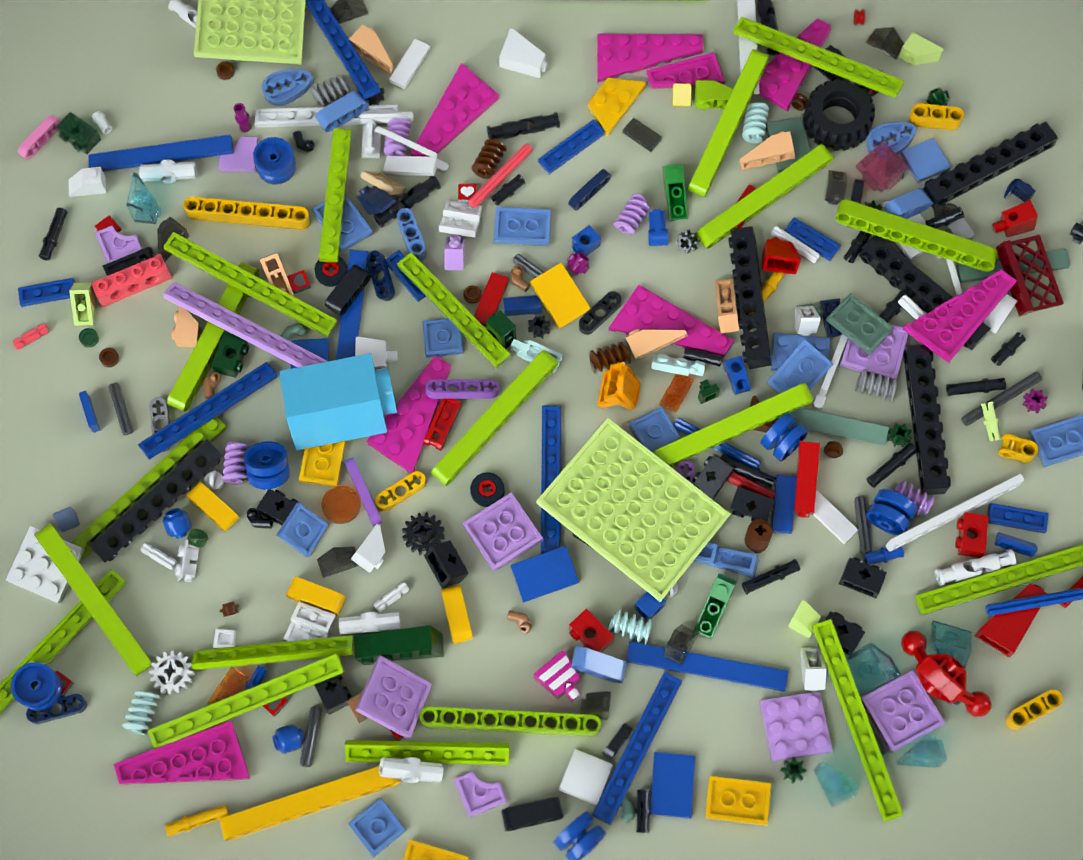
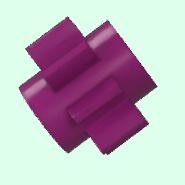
M578 252V254L572 253L567 259L569 262L567 267L575 275L579 273L585 274L590 268L588 266L590 260L582 252Z
M1031 389L1030 394L1025 393L1023 396L1026 400L1022 405L1026 406L1028 412L1035 411L1038 414L1040 408L1045 409L1047 406L1044 402L1048 397L1043 395L1042 390L1035 391Z

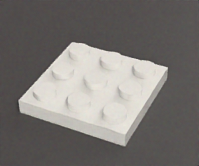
M30 526L6 581L54 602L61 603L69 583L35 538L34 534L40 529ZM64 540L77 560L80 561L85 549Z

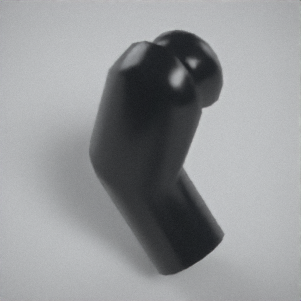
M301 131L293 133L298 149L305 152H311L314 149V142L312 140L310 142L309 140H303Z

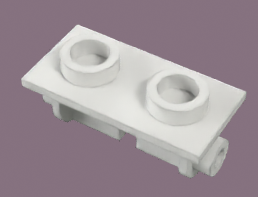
M369 120L366 126H363L362 158H380L381 134L375 131L377 125L373 120Z
M186 539L182 545H179L178 556H180V562L175 567L176 582H179L182 578H185V582H192L195 579L196 564H190L189 562H197L198 543L191 542L188 545V540Z

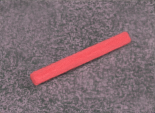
M524 144L468 200V204L472 208H476L532 152L530 145Z

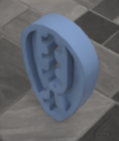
M298 69L272 73L263 81L262 90L264 97L273 105H286L305 94L313 85V78L310 72Z
M891 122L879 125L869 132L866 141L867 150L875 158L882 160L891 159L910 145L916 134V127L912 123ZM873 144H875V145H879V144H880V146H879V148H877L876 146L873 147Z

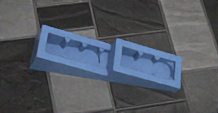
M708 542L694 561L755 578L759 558L755 554L721 548L718 544Z

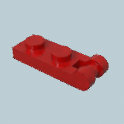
M442 399L424 438V445H432L437 450L442 451L462 402L455 399ZM435 433L440 435L439 439L433 438Z

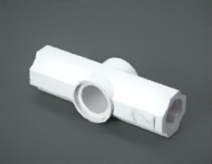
M163 160L160 164L140 165L139 167L142 182L161 181L171 184L178 179H195L197 177L195 162L176 163L173 160Z
M366 612L360 616L339 618L340 635L368 634L401 629L399 612L385 614Z
M414 757L404 759L382 758L379 765L380 777L398 778L406 783H416L419 781L440 783L443 776L442 764L421 762L420 759Z

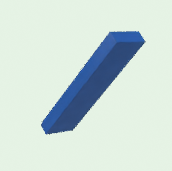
M593 119L540 157L538 163L550 175L604 136L605 131Z

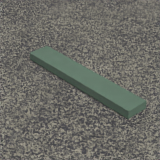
M1066 249L1046 252L1052 271L1068 269L1070 267ZM1025 254L1023 258L1031 262L1033 255ZM999 258L996 259L995 267L990 272L960 263L956 265L960 283L984 280L1003 270ZM1036 258L1034 264L1042 269V260ZM1020 261L1019 268L1026 273L1029 266ZM1031 268V271H1030L1029 274H1031V273H1038V272H1037L1036 270H1034V269Z
M802 407L790 412L796 419L795 426L802 424L810 430L885 446L889 426Z

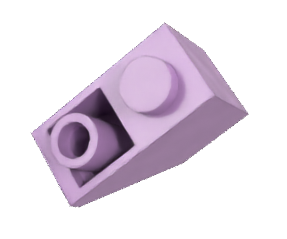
M459 235L447 237L444 249L445 270L463 271L465 237Z

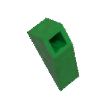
M683 164L662 166L669 220L688 219Z
M720 573L718 574L693 630L694 632L712 639L737 581Z

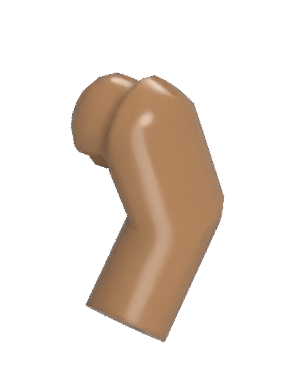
M515 265L511 270V282L524 292H527L530 284L523 280V268L520 265Z
M213 372L203 381L205 399L214 396L213 388L221 379L220 373Z
M509 610L507 620L517 622L523 634L529 633L532 630V624L528 616Z

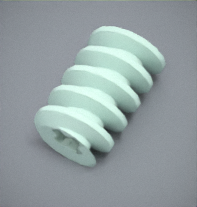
M751 103L748 105L742 137L745 141L749 143L763 142L762 137L765 136L766 118L769 111L768 105L764 103Z
M618 609L611 618L608 631L610 632L614 628V634L617 635L621 630L622 637L629 633L630 640L637 636V642L639 643L645 638L646 645L652 627L651 619L644 623V617L636 621V614L629 618L626 611L621 616V609Z
M141 690L134 692V696L138 699L131 700L135 707L128 708L132 715L125 716L129 722L123 723L122 726L130 732L146 736L141 731L149 729L144 723L152 721L147 715L155 713L150 707L158 705L153 699H160V696Z

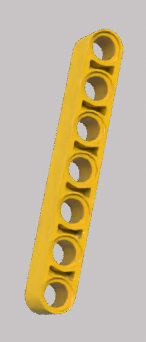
M188 197L183 203L187 216L193 220L305 230L311 224L308 210L299 206L202 197Z

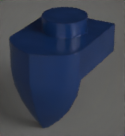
M1014 179L1008 185L1004 198L1007 199L1011 194H1014L1023 202L1032 199L1036 190L1030 184L1020 179Z

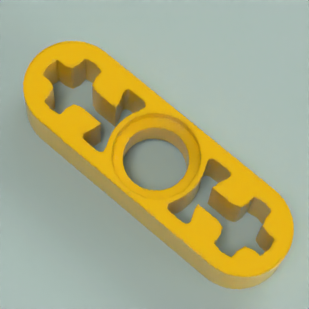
M419 471L412 472L380 492L375 498L377 508L381 511H388L422 490L426 485L424 474ZM414 478L421 479V484L414 483ZM407 482L409 483V485H411L412 490H409V487L406 484ZM398 487H404L406 493L398 496L395 490ZM391 492H392V494H393V497L396 499V500H394V501H393V498H392V497L390 496V494H389V493H391ZM382 498L387 500V505L380 504Z

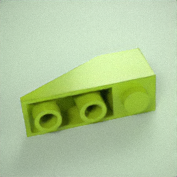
M696 80L694 89L695 109L707 110L709 108H718L724 110L733 89L714 80Z

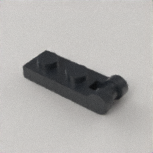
M146 247L103 265L106 276L142 262V258L150 259L154 257L153 249Z

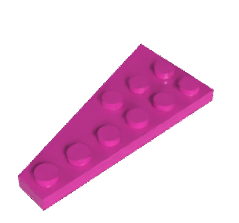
M817 18L796 38L821 47L831 31V25ZM780 52L765 67L759 81L758 95L788 112L792 100L796 98L797 91L804 83L812 65Z
M597 34V83L603 82V79L610 77L617 78L624 73L631 74L656 67V64L663 62L665 64L670 63L677 58L684 59L702 54L703 34Z
M461 63L416 144L437 154L440 153L499 99V94ZM415 149L411 151V156L430 157Z
M1000 270L984 279L978 285L967 289L966 292L934 308L928 314L922 315L916 321L908 323L903 327V330L949 363L1015 285L1017 280L1003 270Z
M640 285L637 286L609 326V331L615 332L616 330L624 332L626 335H629L630 332L639 329V331L685 330L688 336L673 343L674 345L699 351L703 349L708 353L723 355L722 358L725 357L734 344L733 339Z
M436 355L396 404L397 413L386 416L387 433L372 435L367 440L369 446L410 474L415 471L424 438L440 399H432L426 395V383L434 379H447L451 370V365Z
M232 721L113 764L120 785L250 779Z

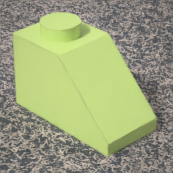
M912 32L903 45L899 57L913 65L939 61L944 49Z
M92 282L74 283L69 290L75 326L94 325L95 293Z
M802 600L788 627L810 638L811 634L814 633L812 625L818 624L821 616L806 601Z

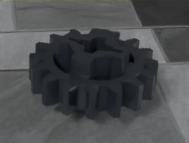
M419 512L417 518L410 516L412 521H406L405 525L407 528H402L405 534L402 536L403 541H407L405 543L406 547L412 546L411 552L414 553L418 550L419 555L423 551L427 552L432 545L442 543L440 539H445V535L442 534L445 530L441 526V520L436 521V515L430 518L428 512L425 513V516H421ZM425 531L426 536H422L421 532Z

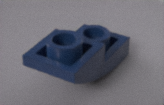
M840 298L820 301V306L824 312L823 323L827 337L842 335L839 330L826 321V318L840 304Z

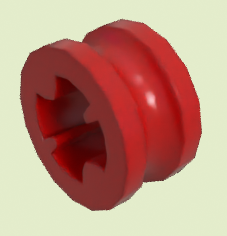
M858 9L854 10V25L858 23L864 25V9H861V11H858Z

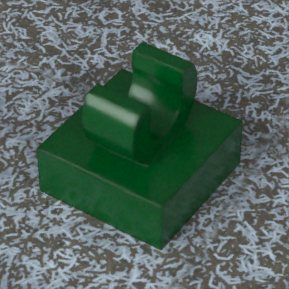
M707 379L700 382L699 388L701 391H699L698 399L701 404L719 396L720 389L717 384L710 386Z

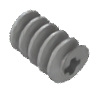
M344 74L343 78L337 75L336 81L330 78V84L326 80L323 82V86L318 83L317 90L313 86L310 87L316 104L320 103L322 106H325L324 100H327L330 104L331 97L338 100V94L343 97L344 92L350 93V87Z
M864 369L857 379L854 391L861 387V393L863 394L868 389L869 396L873 392H875L876 398L883 394V400L890 396V402H892L897 388V380L893 378L889 382V376L882 380L880 373L875 378L873 371L867 375V369Z

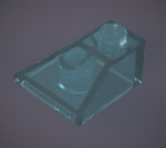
M133 173L127 200L128 210L134 222L156 224L157 218L161 216V207L158 206L156 199L139 175Z
M932 620L930 643L937 654L947 653L953 656L965 669L971 654V632Z
M872 642L846 658L860 697L901 676L892 657Z
M923 736L897 760V765L940 767L947 761L943 741L936 739V736Z
M825 762L819 763L814 769L832 808L858 795L856 783L853 779L850 780L848 775Z

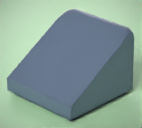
M72 507L53 513V517L62 532L80 525L78 516Z

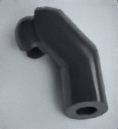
M255 508L247 510V518L254 528L272 529V519H263Z

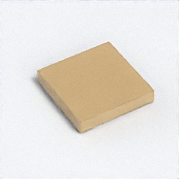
M363 171L360 176L390 195L404 194L406 191V187L378 171Z

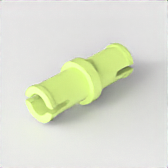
M993 401L981 404L985 419L983 424L986 425L989 441L1000 440L1001 437L997 424L999 419L996 418Z

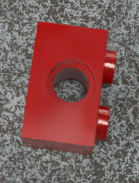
M964 512L961 518H958L957 530H959V537L957 536L955 548H958V555L976 558L984 556L986 553L988 515ZM967 532H972L975 538H970Z
M587 608L569 624V634L574 640H580L585 648L602 653L614 642V636ZM591 630L595 633V636L587 638L584 633Z

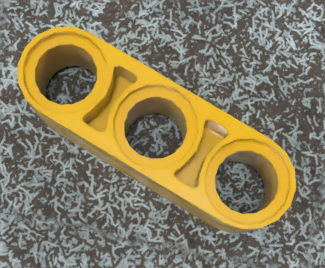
M918 103L912 107L909 122L916 127L956 130L961 125L964 112L958 107Z
M199 482L186 495L196 507L224 532H227L239 519V516L202 482Z
M293 577L286 596L292 600L305 603L336 616L339 615L346 596L299 577Z
M456 585L441 589L453 644L472 640V632L461 586Z
M1052 689L1010 712L1005 719L1006 725L1012 730H1019L1058 708L1063 702L1062 694ZM1047 696L1054 699L1055 705L1048 702ZM1030 706H1035L1038 714L1032 713ZM1013 715L1019 716L1021 724L1015 723Z

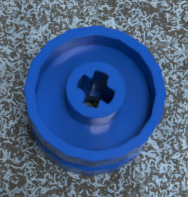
M270 137L260 141L255 147L253 160L257 173L262 180L274 185L290 180L296 170V161L293 150L287 141L278 137Z
M790 413L784 414L777 420L760 442L767 450L775 448L773 456L780 462L789 457L799 447L800 441H803L809 433V430L802 424L795 426L796 419Z
M273 441L260 442L249 447L245 452L244 463L247 469V478L253 487L262 490L280 487L289 479L290 468L287 451L280 443Z
M881 489L874 498L875 504H871L866 517L877 528L892 535H900L907 531L910 525L909 521L913 519L918 509L906 496L892 490Z
M39 662L27 663L14 673L11 681V692L14 698L26 708L42 711L54 706L59 700L62 693V681L59 675L46 664Z
M587 811L568 825L553 841L560 851L573 845L566 853L568 860H581L583 857H586L607 834L600 825L593 827L587 832L594 821Z

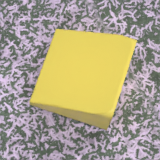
M673 84V106H691V84Z

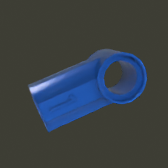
M654 209L649 212V246H667L668 230L665 227V213L660 209Z

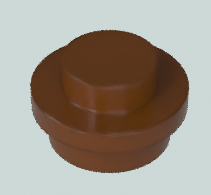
M471 285L464 290L463 296L466 302L475 304L480 301L482 292L477 286Z
M830 441L824 447V453L830 458L840 457L843 455L842 445L839 442Z
M234 601L223 604V608L220 609L223 617L239 613V604L235 605Z

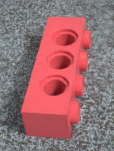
M159 254L94 281L91 284L102 307H105L168 281L172 277L162 255Z

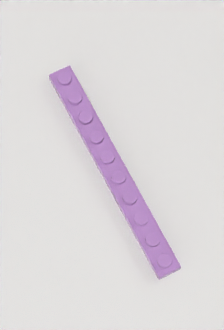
M173 282L164 292L163 298L296 367L328 362L176 282Z

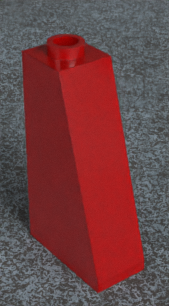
M800 441L798 447L794 513L798 514V517L809 518L815 511L820 443Z
M1030 583L1012 600L1047 593L1044 592L1042 587ZM1040 607L995 615L976 632L974 637L1010 658L1018 648Z

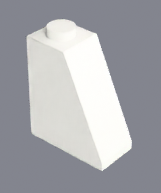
M510 28L499 57L500 67L540 78L542 72H545L548 62L545 61V53L514 29Z

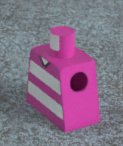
M564 650L534 673V679L557 699L566 694L573 702L581 696V693L575 687L580 682V677L577 671L571 668L572 663Z

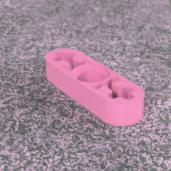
M53 115L47 117L20 145L18 153L26 159L32 158L60 129L61 121Z

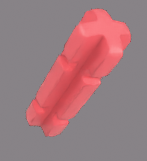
M42 323L37 326V329L33 328L21 335V338L14 339L13 344L16 349L19 350L25 347L24 344L28 345L40 338V335L44 336L49 332L47 326Z

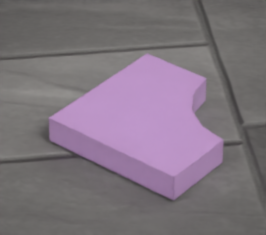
M239 137L238 143L233 148V154L220 155L219 171L256 172L253 152L258 144V138Z
M113 226L95 232L107 263L142 249L137 235H121Z
M473 771L454 778L469 818L507 802L500 782H483L477 778Z

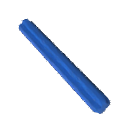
M677 418L674 423V427L687 435L701 430L681 418ZM726 442L713 447V449L755 469L759 468L761 464L760 460Z
M1078 588L992 603L985 606L987 615L992 616L1082 600L1083 589Z

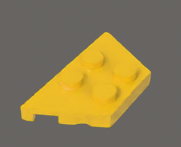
M607 78L588 102V108L595 115L598 124H601L605 135L609 136L646 88L645 82Z

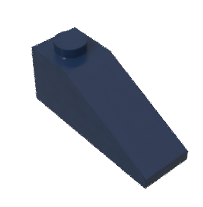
M368 185L363 187L359 191L360 195L356 197L368 215L382 213L397 202L378 187H369Z

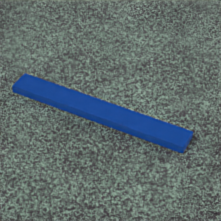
M306 0V7L363 98L367 99L380 93L379 86L324 0Z
M231 135L89 154L88 163L89 168L101 167L102 171L105 172L140 167V165L160 164L163 160H173L176 162L233 154Z
M350 250L347 272L354 264L367 271L368 251ZM364 289L346 313L341 316L336 360L355 356L356 337L359 336Z
M265 362L139 443V448L150 460L277 378V373Z
M542 406L541 495L561 473V406ZM542 507L541 536L544 541L541 542V554L560 548L561 523Z
M631 641L629 642L626 659L628 663L783 692L786 690L788 671Z
M666 672L663 673L592 814L593 817L611 825L682 680Z

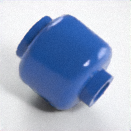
M174 508L165 513L163 524L167 534L177 539L185 537L191 529V522L187 512L180 510V508Z
M294 724L276 729L275 735L272 736L275 749L277 751L280 750L283 754L300 749L301 741L304 740L302 730L297 729Z

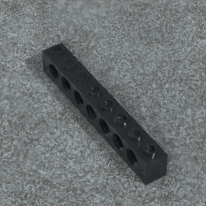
M1046 121L1040 125L1037 123L1028 131L1019 132L1015 138L1004 140L999 146L989 148L980 156L975 155L967 163L964 164L962 162L953 170L943 172L938 178L929 179L925 182L923 190L933 201L931 207L934 210L1054 147L1058 137Z
M753 226L733 229L728 241L730 249L733 248L730 258L731 263L735 264L732 274L734 281L737 280L734 290L736 297L739 296V302H736L737 312L741 313L738 323L740 330L743 329V335H740L741 345L745 346V351L742 352L743 361L748 364L749 369L772 366ZM754 328L757 329V330L754 331V332H750L751 329H754ZM755 345H759V347L755 349L752 348Z
M874 235L861 248L859 253L861 260L873 267L878 275L885 277L891 286L906 292L910 299L924 312L929 313L937 307L933 303L941 305L953 298L883 238ZM891 267L896 268L898 271L892 270ZM905 279L911 280L912 283L906 282ZM919 291L925 292L926 295L921 294ZM983 322L964 344V347L973 350L987 336L991 328Z
M906 345L903 359L914 442L918 451L916 457L921 495L924 492L927 495L945 494L951 486L950 476H947L946 471L948 469V459L944 457L946 443L945 440H942L941 435L943 433V423L939 421L941 407L940 404H937L936 399L938 397V387L934 385L936 372L935 368H932L931 363L933 362V352L925 345ZM916 364H921L924 368H919ZM918 381L925 382L926 386L920 385ZM921 399H926L929 403L925 404ZM927 416L931 419V421L928 422L924 420L923 417ZM926 434L932 435L934 439H928ZM928 452L934 453L936 458L930 457ZM930 471H936L939 476L932 475Z
M203 437L86 544L105 563L115 559L118 555L117 552L122 547H128L133 542L132 538L136 534H142L148 528L147 524L152 520L156 521L163 514L162 511L166 507L170 508L177 502L176 498L181 493L184 495L192 488L190 486L192 483L200 481L210 467L214 468L220 463L219 459L222 457L221 453L208 439ZM199 456L204 458V463L201 466L196 465V459ZM188 469L190 472L189 477L182 479V471ZM174 482V491L168 492L167 485ZM155 496H160V503L154 506L152 499ZM145 509V517L138 519V511ZM125 523H131V529L128 532H123L122 530ZM116 536V543L109 546L107 544L109 537Z

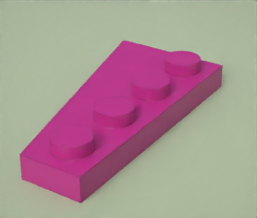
M714 52L646 70V75L652 89L673 88V84H691V87H695L696 80H714L725 85V80Z

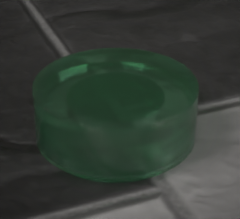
M85 328L79 334V341L84 347L91 348L98 343L99 336L94 329Z
M193 529L190 531L187 540L195 547H204L208 541V535L200 529Z

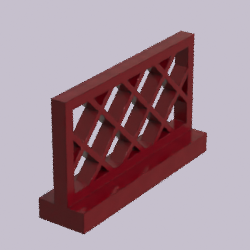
M1040 235L1014 241H1004L996 247L1003 271L1017 280L1010 289L1012 298L1017 300L1015 306L1019 317L1064 304ZM1031 241L1036 242L1038 247L1036 251L1028 247ZM1017 245L1022 248L1021 254H1016L1012 246ZM1025 251L1033 255L1031 262L1023 258ZM1036 258L1042 260V269L1034 264ZM1020 261L1029 266L1026 273L1020 270ZM1031 268L1040 273L1037 279L1029 275ZM1043 275L1049 279L1050 283L1048 286L1040 282ZM1026 279L1034 283L1032 290L1026 287ZM1037 286L1046 290L1043 297L1035 293ZM1048 293L1055 296L1056 302L1052 303L1046 299ZM1032 296L1040 300L1039 306L1033 307L1031 302Z

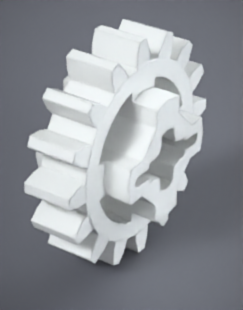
M171 651L169 656L166 652H163L162 659L157 656V664L151 663L154 670L149 671L154 676L150 679L152 683H155L154 688L156 690L160 689L162 694L168 691L170 696L173 695V691L181 694V688L187 690L188 688L185 684L192 683L193 681L189 677L195 674L190 670L192 669V663H188L190 659L187 656L183 658L181 652L176 656L174 651ZM177 661L183 664L184 669H182V667H178ZM160 678L166 679V685L161 683Z

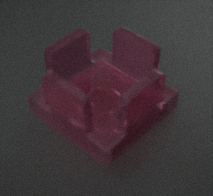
M883 141L856 165V168L862 173V179L874 191L878 189L882 192L885 189L889 191L901 180L902 174L909 166Z

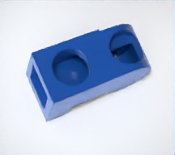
M742 356L725 360L723 368L725 373H727L733 393L737 395L750 391L748 374Z

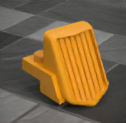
M625 362L613 364L610 366V370L604 371L597 402L598 407L603 409L620 405L628 410L636 408L641 382Z

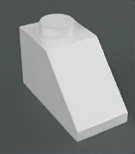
M101 167L81 169L69 179L70 197L106 193V177Z
M814 306L795 307V330L797 334L810 336L811 333H817L820 316Z
M375 525L351 558V560L369 573L373 568L378 569L384 561L382 556L385 553L380 525Z
M800 648L804 689L811 691L825 690L826 666L820 648Z

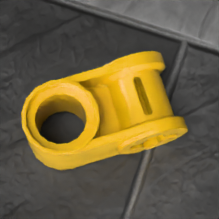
M1012 434L1002 435L1003 442L1001 449L998 450L999 456L1022 463L1033 461L1038 453V446L1035 442ZM1024 449L1029 450L1032 454H1026L1024 452Z

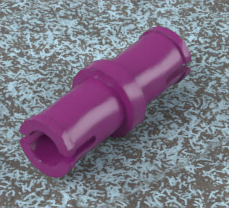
M236 103L233 107L236 114L235 120L242 132H248L251 129L249 114L246 112L244 104Z

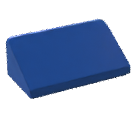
M538 295L503 298L506 316L542 313L541 300Z
M1001 532L997 533L995 546L1011 549L1013 552L1033 557L1038 551L1035 543Z

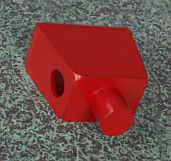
M1031 200L1003 211L1000 221L992 223L994 233L997 234L1004 231L1006 237L1009 238L1035 230L1038 215Z
M778 237L767 239L762 252V270L796 274L801 257L794 245L789 241H781Z

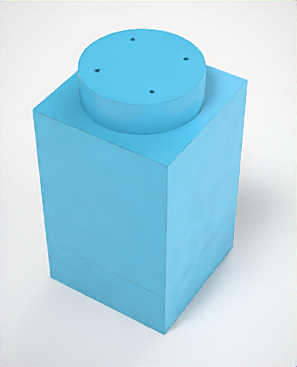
M371 353L279 371L286 419L296 451L387 433L384 416L397 413L389 369L375 370Z

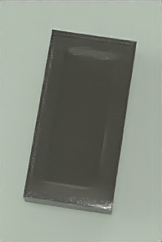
M634 117L622 132L650 152L662 140V136Z

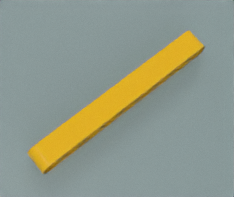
M379 766L223 817L219 820L225 841L236 839L393 787L402 781L398 778L380 777Z

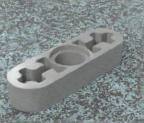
M161 397L152 399L149 404L152 435L161 430L155 426L159 420L166 422L164 427L170 424L168 404ZM159 403H161L162 405L160 407V412L162 415H159L157 409L155 408L158 406ZM171 446L168 447L167 449H165V450L162 451V452H165V451L169 450V449L171 448Z

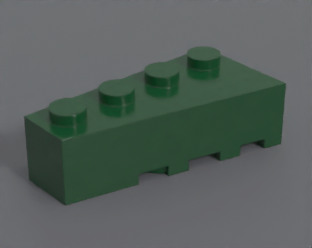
M431 625L354 635L355 659L361 662L362 665L374 664L379 656L391 662L444 657L443 634Z

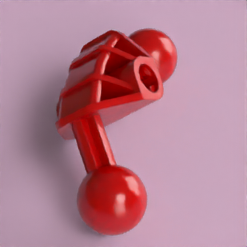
M912 630L903 635L901 647L906 654L915 656L918 661L916 665L917 675L923 688L931 696L948 703H955L958 700L965 704L968 713L974 717H983L990 712L992 702L986 693L981 691L969 693L966 691V670L956 658L947 653L928 655L925 651L927 639L919 631Z

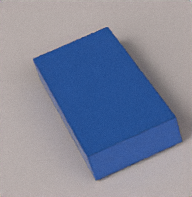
M86 390L79 392L88 426L94 433L101 431L90 396Z

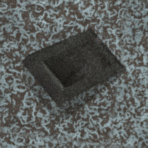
M338 0L330 8L339 24L368 14L363 0Z
M894 27L874 29L866 44L897 59L904 42Z
M333 547L319 557L317 561L322 577L325 578L358 567L359 565L351 560L356 552L355 547Z

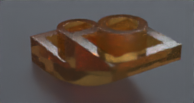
M675 374L659 405L677 413L694 380L685 375Z
M231 667L207 704L211 705L240 693L249 677Z

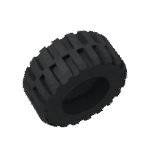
M834 79V82L829 80L824 82V85H818L809 95L803 116L804 128L808 131V136L811 139L814 138L816 144H824L827 149L828 147L833 148V151H839V149L843 151L849 150L850 146L852 148L857 147L859 143L866 139L875 117V105L872 103V97L870 95L867 96L868 91L864 88L861 89L857 83H850L849 80L840 81V79ZM829 107H842L847 109L854 116L855 120L846 124L835 123L829 120L823 111Z

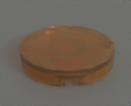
M339 485L325 493L321 506L328 520L336 524H345L356 518L360 512L361 503L354 489Z

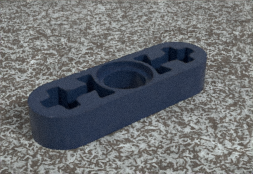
M605 169L599 171L571 197L568 205L575 211L579 210L609 182L612 175Z
M371 251L367 256V264L376 296L384 301H390L395 295V289L384 254L378 251ZM383 271L384 277L378 281V274Z
M80 694L68 695L59 698L55 703L62 706L59 714H52V707L39 711H47L48 717L43 713L39 714L38 719L32 717L35 711L31 709L27 710L26 717L33 724L46 723L82 713L87 707V701ZM76 699L81 702L78 704L77 709L74 706L67 707L65 702L68 705L74 704Z

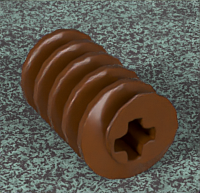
M486 140L478 157L475 159V163L472 165V171L483 179H489V175L494 174L493 169H497L496 163H500V158L504 156L503 152L507 150V147L497 140Z
M622 341L618 342V347L615 344H611V350L608 346H604L603 351L601 348H598L596 353L593 350L589 352V360L594 374L596 368L603 372V366L610 370L611 363L613 365L618 361L624 362L625 359L629 364L631 363L627 346Z
M756 519L752 521L744 538L747 548L754 553L765 551L772 537L773 529L765 520Z

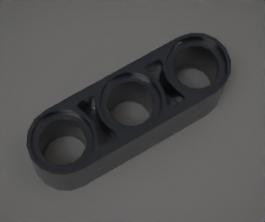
M354 264L327 297L325 307L339 316L344 315L369 283L371 273Z
M559 797L547 798L501 810L505 831L518 830L564 818Z

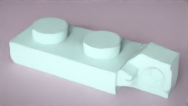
M514 339L511 344V350L517 352V356L528 362H532L542 350H546L559 361L553 373H556L563 359L561 353L531 340H524L522 343Z
M654 354L651 368L689 376V374L703 376L705 363L698 360L687 361V359L681 357L672 358L665 354Z

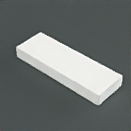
M414 39L389 78V82L406 89L430 51V45Z
M387 156L383 172L385 175L435 176L438 159L437 157Z
M816 490L815 511L813 515L843 544H846L858 532V529Z

